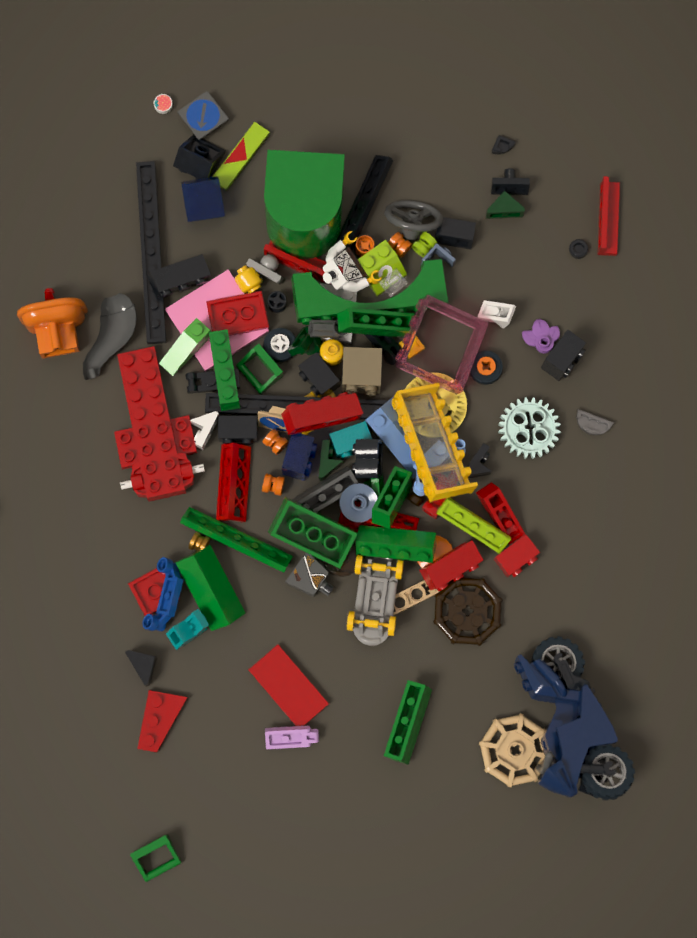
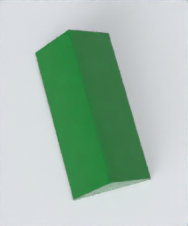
M210 544L175 562L201 613L206 617L211 631L228 626L245 614Z

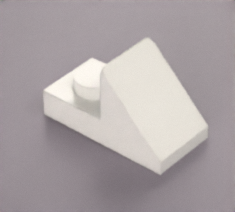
M484 300L478 318L482 321L497 323L504 329L510 324L516 306Z
M215 411L190 420L192 425L202 429V431L198 430L194 438L197 448L204 450L218 422V416H220L218 412Z

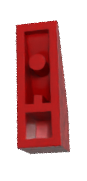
M491 482L476 492L480 502L497 528L511 537L509 545L525 535L498 486Z

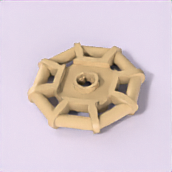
M522 713L516 716L492 720L493 723L482 741H479L485 765L484 771L490 773L510 788L518 784L532 781L537 782L541 773L536 770V767L533 770L530 765L535 757L541 758L538 764H543L545 754L541 745V738L546 729L532 722ZM517 723V730L506 732L503 727ZM523 725L535 733L532 736L522 731ZM498 730L502 735L496 744L490 743ZM539 738L542 752H536L534 740ZM519 745L521 753L512 755L511 746ZM489 748H495L497 761L493 763ZM501 764L509 769L508 776L496 767ZM526 769L528 773L527 775L514 777V771Z

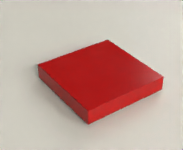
M157 568L128 583L145 616L147 614H155L158 608L165 574L159 572Z

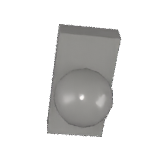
M272 254L263 256L260 264L250 258L246 263L248 267L254 268L258 273L277 284H281L284 279L274 272L278 268L279 263L277 257Z

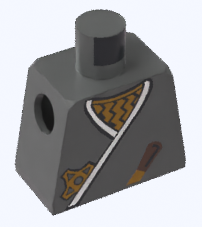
M308 553L303 555L285 581L288 586L312 597L318 591L329 596L334 589V586L326 581L329 572Z

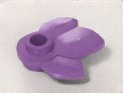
M537 319L533 323L532 330L523 331L522 337L527 345L534 346L540 353L545 354L553 349L554 342L560 337V330L558 326L549 328L546 321Z

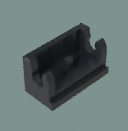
M443 217V223L437 228L435 239L441 245L471 250L476 223Z

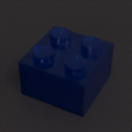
M219 176L182 182L188 222L225 217Z
M300 433L291 435L282 465V475L305 481L306 476H310L312 470V462L310 460L311 458L315 459L317 452L315 437Z

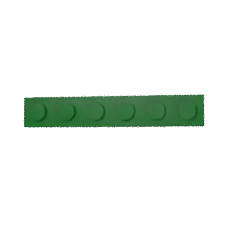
M191 507L187 509L181 518V524L285 573L293 558L292 555Z

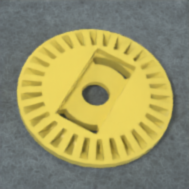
M426 373L413 379L405 389L435 383L440 384L436 392L437 398H444L445 406L442 409L444 416H446L448 411H452L450 414L452 422L449 425L450 432L453 433L457 430L467 412V398L459 383L450 376L441 373ZM427 397L404 402L411 420L434 416L433 411L428 407L429 400ZM437 422L414 427L415 432L421 436L428 438L442 437Z

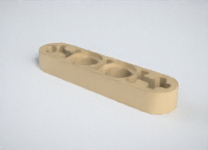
M424 580L396 594V598L400 597L405 600V606L403 608L394 606L395 612L393 616L435 596L440 591L429 589L427 591L429 595H426L425 589L421 586L425 584V587H428ZM414 589L422 591L423 595L418 600L414 599L411 595Z

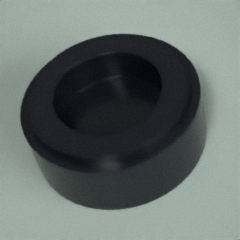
M574 240L570 244L569 252L572 257L582 259L587 255L588 245L583 240Z

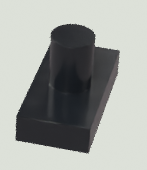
M508 168L504 171V178H492L491 194L501 195L506 191L509 195H528L530 178H515V170Z

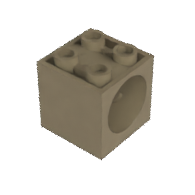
M344 347L342 393L365 394L367 397H375L376 394H380L382 348Z

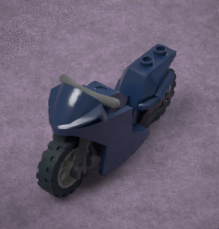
M557 636V638L550 637L547 640H543L537 646L532 655L531 663L521 654L517 656L514 663L517 674H520L523 679L522 686L525 692H528L533 700L555 703L556 705L555 714L541 738L545 757L543 764H538L536 770L544 775L540 777L538 784L551 792L571 798L577 795L578 778L582 779V785L586 787L585 790L588 793L591 792L593 797L597 799L602 798V800H615L624 795L634 781L635 768L632 767L633 761L629 760L628 754L625 751L622 752L621 748L609 745L616 743L618 738L602 708L601 702L599 703L594 696L595 689H591L589 681L580 678L584 671L585 659L582 658L583 653L579 651L578 645L571 643V640L567 638L565 640L560 636ZM556 651L555 657H553L549 652ZM546 656L552 662L546 663L544 661V657ZM568 658L571 661V665L566 661ZM605 758V764L598 762V760ZM617 767L620 768L621 774L616 773V772H617V770H616ZM611 776L619 778L620 781L615 785ZM609 781L611 785L610 787L603 785V783H607Z

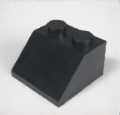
M193 134L179 147L173 166L183 173L194 176L199 181L207 182L214 175L226 150L204 139L198 140Z

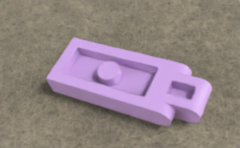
M310 726L265 728L266 749L310 747L311 743L319 742L318 729H310Z

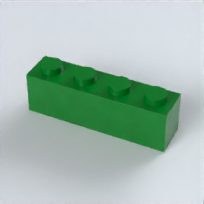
M347 308L337 313L338 332L405 337L415 332L414 313Z
M228 329L209 332L221 411L239 409L240 404Z
M359 525L355 541L356 555L433 563L436 550V533Z
M410 680L407 681L384 756L390 760L409 765L432 689L428 686Z

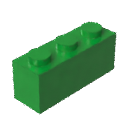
M396 466L393 468L372 508V523L388 529L391 528L412 487L413 472Z

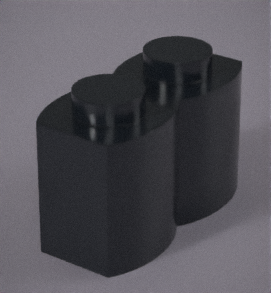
M356 439V443L353 444V454L356 456V461L352 466L353 474H355L356 478H382L383 441L380 439Z

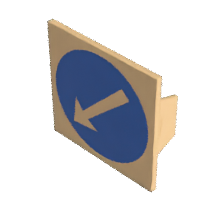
M272 406L269 412L258 411V426L271 430L275 428L277 431L287 433L281 415L285 409Z

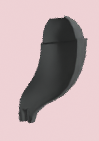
M119 293L113 297L105 298L101 304L99 335L83 362L85 380L98 377L101 367L111 356L123 348L133 336L137 321L135 304H132L131 300L124 294Z

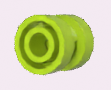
M423 232L420 235V239L415 241L411 247L419 256L424 258L437 241L429 233Z

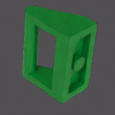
M260 344L252 348L236 365L259 394L265 392L283 377V371ZM255 356L259 358L273 375L263 386L245 366Z
M168 834L130 854L145 882L181 864V860ZM167 845L173 859L146 873L140 858Z

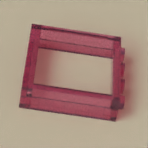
M426 295L417 302V313L410 320L409 326L411 328L409 333H406L402 343H404V346L396 356L397 364L395 367L432 384L439 383L441 388L457 395L463 392L489 323L439 299ZM427 307L474 328L453 383L406 362Z

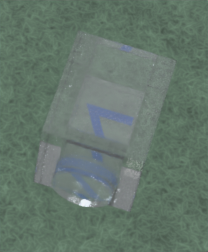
M397 268L379 282L390 297L408 284Z

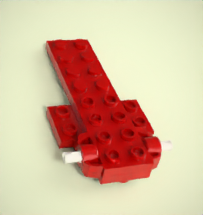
M154 346L117 354L132 428L114 432L122 470L132 468L131 480L120 482L121 489L133 487L138 497L147 498L149 502L185 494L186 489L194 484V474L205 472L203 464L192 466L187 458V455L197 453L190 417L187 415L170 419Z

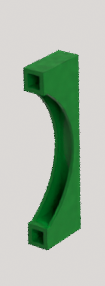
M442 259L423 261L421 272L404 291L390 299L375 303H359L338 297L321 286L312 277V272L293 274L291 278L297 323H302L303 325H309L310 320L338 319L337 313L347 308L422 313L429 309L441 311L448 304Z

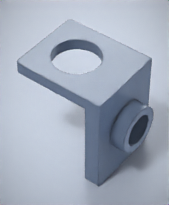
M436 243L421 262L422 265L423 261L430 260L436 254L453 267L456 259L451 256L452 253L447 248H442Z

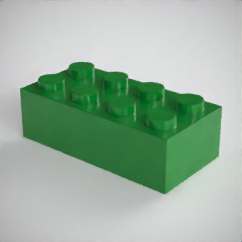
M287 497L284 498L268 530L271 536L337 568H341L357 536L353 529Z

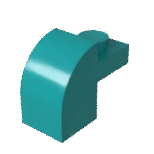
M197 609L185 620L173 626L166 635L177 650L205 632L209 624L206 617Z

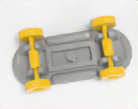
M357 555L355 574H359L355 610L349 611L347 630L354 631L356 638L365 645H379L387 640L388 636H394L396 617L393 614L398 579H402L404 560L366 556L363 560V555Z

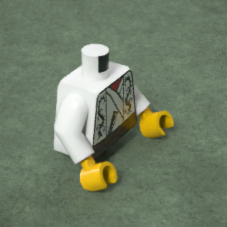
M350 231L345 234L343 241H338L328 250L325 259L327 264L323 266V271L325 272L323 280L328 284L332 283L337 290L344 289L350 292H358L368 287L370 283L378 284L382 277L375 279L373 276L379 273L378 270H375L366 279L368 275L350 247H346L347 244H352L357 240V237L353 240L348 238V235L353 232Z

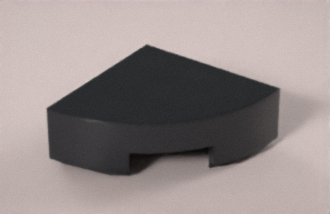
M498 135L491 153H507L514 147L516 141Z

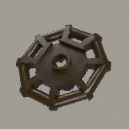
M484 578L452 580L446 588L434 596L435 616L433 623L438 626L453 645L458 643L481 646L491 634L502 626L500 624L502 597H499L492 590ZM462 586H477L475 592L463 591ZM455 588L457 589L458 594L451 600L446 598ZM481 589L491 599L490 601L485 602L483 597L478 594ZM443 603L448 604V616L442 617ZM466 606H470V609L473 610L469 617L466 616V613L462 612V609H465ZM489 606H493V620L487 618V608ZM450 620L457 628L455 633L444 622ZM484 622L490 625L479 635L477 629ZM461 631L473 632V637L459 635Z

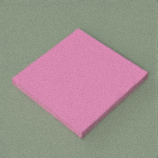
M227 270L170 305L165 311L180 334L196 318L211 330L206 301L242 295L244 293L238 287L230 271ZM263 329L229 336L231 354L234 355L269 333V330ZM209 339L194 354L205 372L214 367Z

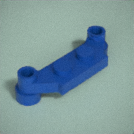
M166 557L160 558L157 563V570L165 574V580L156 614H147L142 622L143 628L150 631L157 630L162 632L165 630L166 623L171 617L175 616L184 579H181L176 563Z

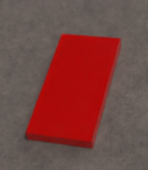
M279 645L275 646L249 669V672L295 726H304L329 704Z

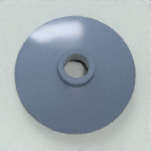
M353 484L343 491L340 497V509L347 519L353 522H365L372 518V508L378 498L371 487L365 484ZM357 499L361 501V505L359 507L355 506L354 504L355 500Z

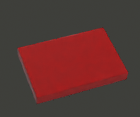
M262 291L206 301L212 332L228 329V335L232 336L269 329Z

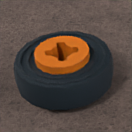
M480 351L473 355L470 360L469 373L473 380L479 384H492L502 374V361L492 351Z

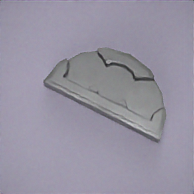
M577 410V423L582 431L589 435H602L610 430L614 423L585 411Z

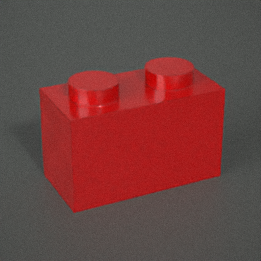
M525 534L493 560L507 578L511 575L516 577L523 571L521 567L525 564L530 566L538 560L536 556L540 552Z

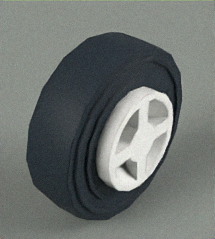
M276 328L266 335L263 348L273 361H288L293 357L288 352V349L296 337L285 328Z

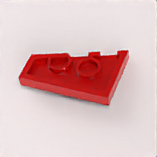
M149 690L137 749L158 752L188 697Z

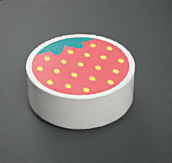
M166 94L158 95L154 100L155 110L160 114L169 113L173 107L172 99Z

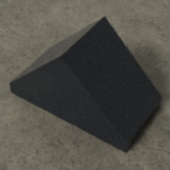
M131 650L125 651L143 684L146 687L149 686L157 657Z

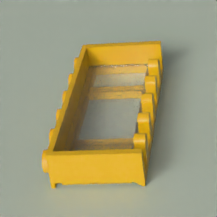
M439 383L399 390L392 399L393 409L398 414V423L405 433V442L409 444L411 458L416 463L418 477L422 479L424 493L428 496L430 502L467 493L471 494L478 486L477 482H469L468 477L471 474V468L464 467L462 463L465 452L463 449L457 450L455 443L458 440L457 432H450L449 425L452 422V418L450 415L444 416L442 411L445 406L444 398H437L436 392L440 387Z

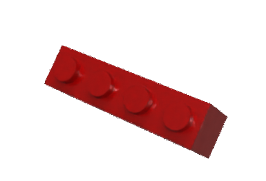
M344 392L333 398L332 396H326L319 401L311 399L300 405L297 403L289 404L281 415L288 435L356 421L363 415V411L357 394Z

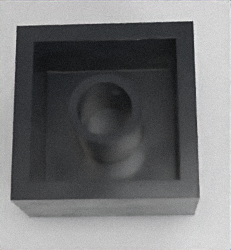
M567 330L546 357L541 369L558 381L562 377L566 379L575 366L573 362L577 364L585 353L584 346L586 342Z

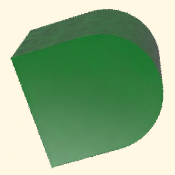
M267 150L264 189L266 226L270 241H272L277 249L299 259H311L325 254L334 246L341 230L345 154Z

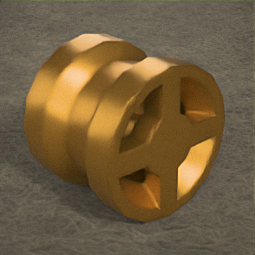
M196 531L188 549L198 551L208 546L211 538L208 536L203 537Z

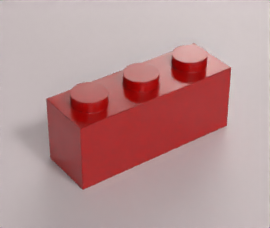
M470 540L452 549L419 571L430 590L437 589L441 591L448 586L447 583L449 581H457L464 576L463 573L467 570L471 572L479 567L478 563L482 562L483 558L473 540Z

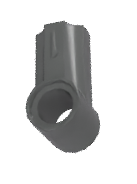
M338 319L336 321H309L308 334L310 337L336 340L347 333H338L336 331L335 325L338 326Z

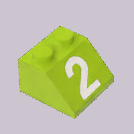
M386 240L358 259L368 275L366 279L370 277L373 271H379L373 277L375 279L382 277L381 281L378 284H369V287L377 297L399 282L402 277L407 276L398 255Z

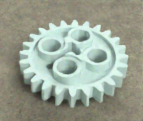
M525 397L523 403L517 399L516 406L510 403L511 410L505 408L504 412L507 415H501L500 417L504 422H499L498 426L503 427L498 433L504 434L500 441H507L504 447H512L510 453L516 450V457L522 453L524 459L527 458L528 454L534 459L536 453L539 457H542V451L548 454V447L553 449L555 446L553 442L558 441V438L554 435H559L561 432L556 429L561 425L555 422L558 416H552L554 409L548 410L549 404L542 406V400L535 403L534 397L531 402H528L527 397ZM526 412L529 413L530 428H533L531 431L532 445L529 442V429H525L528 425ZM539 414L542 417V421L536 422L533 419V415ZM514 417H522L523 423L517 424L514 421ZM538 432L542 433L545 439L540 441L536 438L535 434ZM523 435L525 436L526 441L520 443L518 442L516 436Z

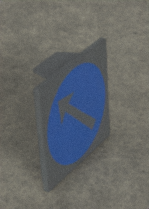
M208 91L177 111L198 140L229 120Z

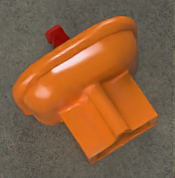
M48 288L44 292L45 301L25 305L17 311V317L20 322L25 325L29 332L36 334L39 354L42 359L80 352L76 327L84 322L85 314L88 312V308L83 300L74 297L55 299L54 290Z

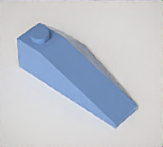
M392 397L365 421L406 470L413 472L412 478L414 479L416 477V470L413 468L415 461L411 458L409 444L405 442L403 428L398 423V414L393 409Z

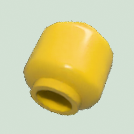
M245 265L237 270L238 275L235 277V282L243 293H253L262 287L260 285L263 281L262 277L254 268H248Z
M335 339L323 342L320 347V357L327 365L335 366L341 363L344 350L342 343Z

